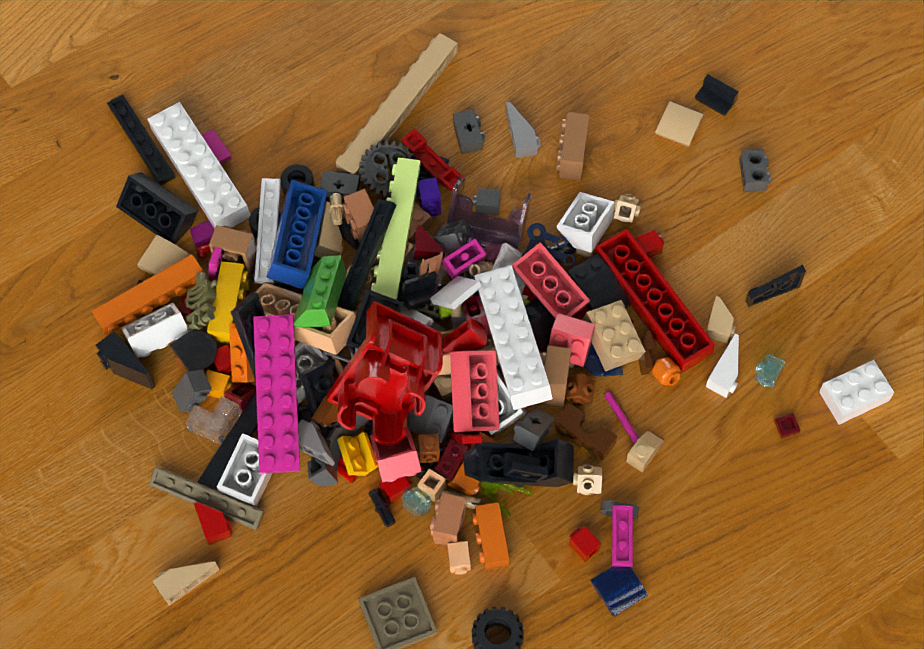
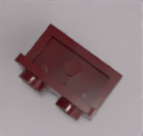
M451 439L449 444L444 447L441 454L442 457L439 462L435 463L432 471L446 480L452 481L463 461V454L469 450L468 446Z

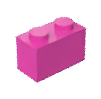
M474 239L445 257L442 265L453 280L469 270L472 264L475 265L483 261L486 253L477 240Z

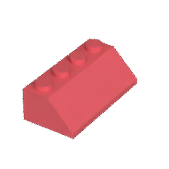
M541 242L512 264L513 270L555 319L558 313L573 317L590 302L588 297Z
M496 351L450 352L454 432L500 430Z

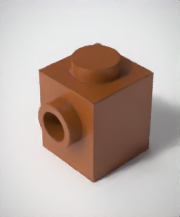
M438 434L418 435L419 463L439 462Z

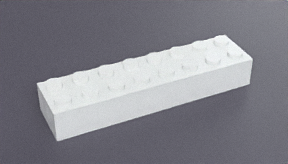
M180 102L147 119L154 135L214 229L216 225H226L232 228L249 219L251 215L247 204Z
M512 265L474 275L475 280L479 281L482 286L478 292L513 409L516 410L553 399Z

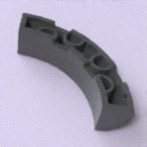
M356 414V427L353 430L342 427L338 421L332 422L331 426L320 428L319 432L324 436L335 464L331 466L311 456V461H308V476L311 482L319 486H331L338 483L337 468L341 451L337 439L341 436L352 437L369 419Z

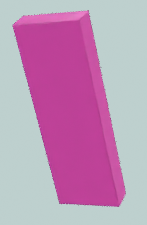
M218 247L214 248L209 262V281L211 282L218 280L222 261V249Z
M612 505V566H633V506Z

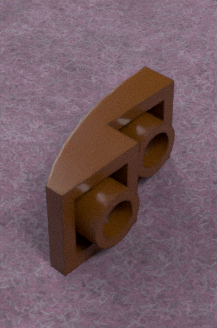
M650 330L646 331L641 338V343L646 351L639 359L641 375L649 374L654 368V358L651 353L656 347V340L651 335Z

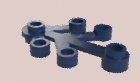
M534 223L529 226L527 235L530 240L526 251L521 257L541 242L554 258L563 261L566 265L574 264L575 257L572 254H564L551 249L545 243V240L556 243V246L559 248H564L567 245L565 237H558L547 233L545 227L540 223ZM534 229H539V236L533 234ZM559 239H564L565 244L563 246L558 244ZM567 256L572 257L571 263L566 262Z

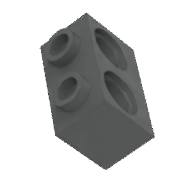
M764 149L741 151L739 162L744 192L766 191L767 185L771 183L770 172H767L768 157L764 155Z
M463 220L443 225L434 240L445 250L444 255H447L466 244L470 237V230Z

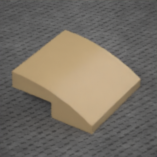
M670 101L655 134L690 147L704 114Z
M156 235L137 266L141 270L156 275L190 254L172 242Z

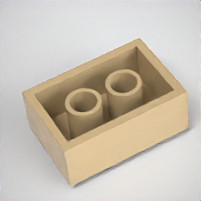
M622 300L589 311L583 317L582 321L595 324L591 342L605 372L638 360L646 352Z

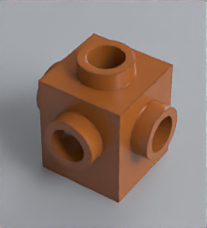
M584 374L568 377L565 399L571 401L575 406H583L586 403L593 402L595 380Z

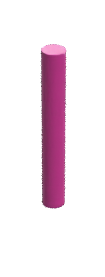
M606 393L604 397L635 444L639 436L612 393Z

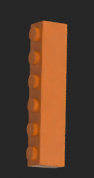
M191 254L92 310V313L106 336L114 331L118 332L121 327L135 321L142 315L150 314L153 309L167 304L175 296L183 295L189 288L195 286L196 274L203 272V270Z

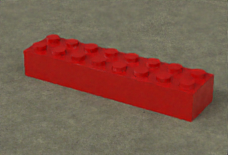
M627 228L595 247L594 255L599 254L609 265L629 299L631 307L648 330H650L668 357L680 367V373L685 372L713 355L715 348L713 341Z

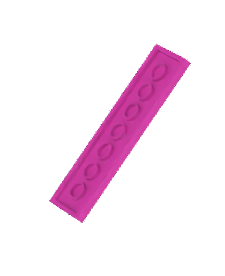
M293 314L253 317L259 473L299 472L300 450Z

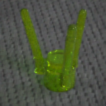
M481 483V488L485 490L483 494L494 503L499 501L492 493L496 494L499 489L513 494L514 491L509 488L528 495L532 494L531 491L522 487H516L513 484ZM499 502L500 510L510 517L511 514Z

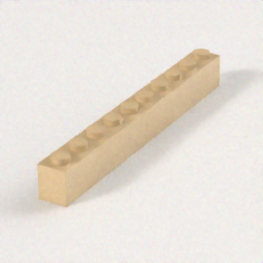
M441 33L430 41L426 51L423 50L421 52L419 60L410 66L407 75L402 76L398 86L390 91L388 99L379 105L376 114L371 115L364 129L361 128L359 130L357 138L353 142L351 141L345 153L337 158V173L361 176L358 173L359 169H361L359 163L363 162L361 157L365 155V150L371 151V145L377 148L378 142L383 146L385 140L389 141L458 53L457 42Z

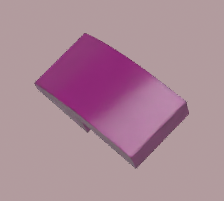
M210 221L190 229L194 245L197 247L211 240L215 229Z

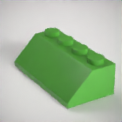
M341 255L323 256L310 270L293 322L294 328L327 327L332 325L347 274Z

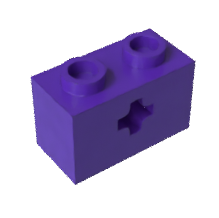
M431 178L418 181L421 209L427 212L431 218L441 215V197L437 179Z

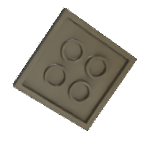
M416 577L358 598L377 649H401L438 634Z

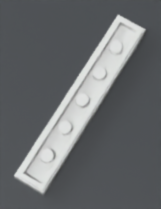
M262 178L255 284H274V280L266 278L278 228L281 179Z

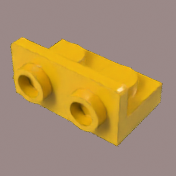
M362 432L356 437L341 436L337 439L348 475L366 476L378 467L366 432Z

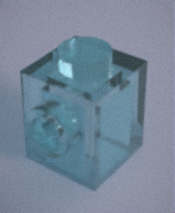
M767 354L764 362L760 361L755 369V372L758 373L755 380L765 387L773 388L786 362Z

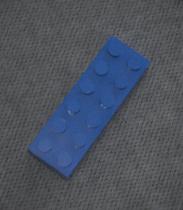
M291 180L285 194L266 278L301 289L304 288L311 270L327 195L326 190Z

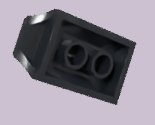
M367 289L346 343L350 350L351 358L366 339L367 310L375 301L402 313L404 302Z
M476 443L469 451L463 454L465 476L480 482L513 484L519 488L525 485H533L536 483L535 481L503 476V454L505 452L532 457V451L519 444Z

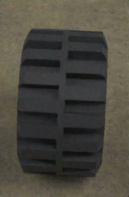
M495 606L489 611L487 608L483 614L480 613L477 616V620H474L472 628V644H474V649H521L524 636L523 624L519 621L518 615H513L512 610L505 611V607L497 609ZM495 625L503 626L509 631L510 638L503 644H493L487 640L485 636L486 631Z

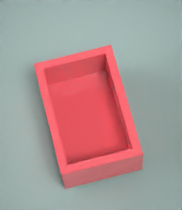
M408 425L405 437L394 445L380 444L373 439V435H370L382 482H392L397 478L414 476L418 472H422Z

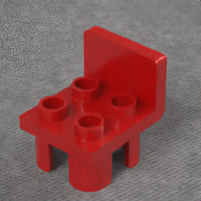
M374 301L367 310L366 339L327 392V401L338 405L337 419L339 424L348 430H353L356 427V414L373 421V439L383 445L399 443L407 433L408 414L414 408V414L421 416L426 407L425 392L442 369L441 332Z

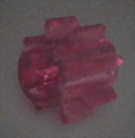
M492 244L490 248L486 246L484 249L486 253L484 261L493 262L494 265L501 246L497 244Z

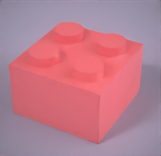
M558 313L552 327L548 346L571 348L569 363L584 367L590 350L595 324Z

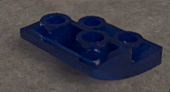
M612 566L590 580L612 616L618 615L648 596L631 567Z

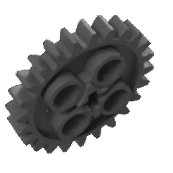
M385 140L383 146L378 142L377 148L371 145V151L365 150V155L361 157L363 162L359 163L361 169H359L358 173L362 175L360 181H366L364 188L370 186L369 193L376 191V197L382 194L383 199H385L386 195H389L391 198L392 192H389L390 185L388 183V169H386V155L389 156L390 179L394 181L395 175H392L393 164L397 163L393 159H398V157L412 159L414 153L408 154V147L403 150L401 149L402 143L397 147L395 146V141L389 145L388 141ZM379 159L383 163L377 164L374 160ZM376 177H383L385 181L380 182Z

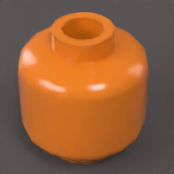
M658 358L654 362L652 374L660 384L671 386L680 379L681 369L671 358Z

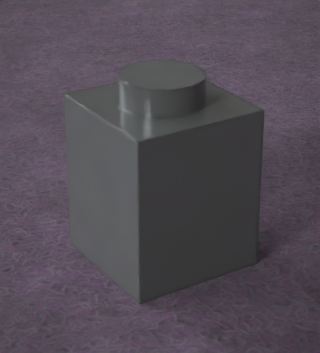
M478 188V194L474 195L473 206H476V213L498 215L500 190Z

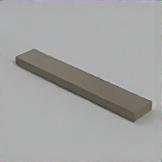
M159 466L155 467L149 483L152 487L190 503L198 502L223 513L224 517L255 530L259 528L264 514V510Z

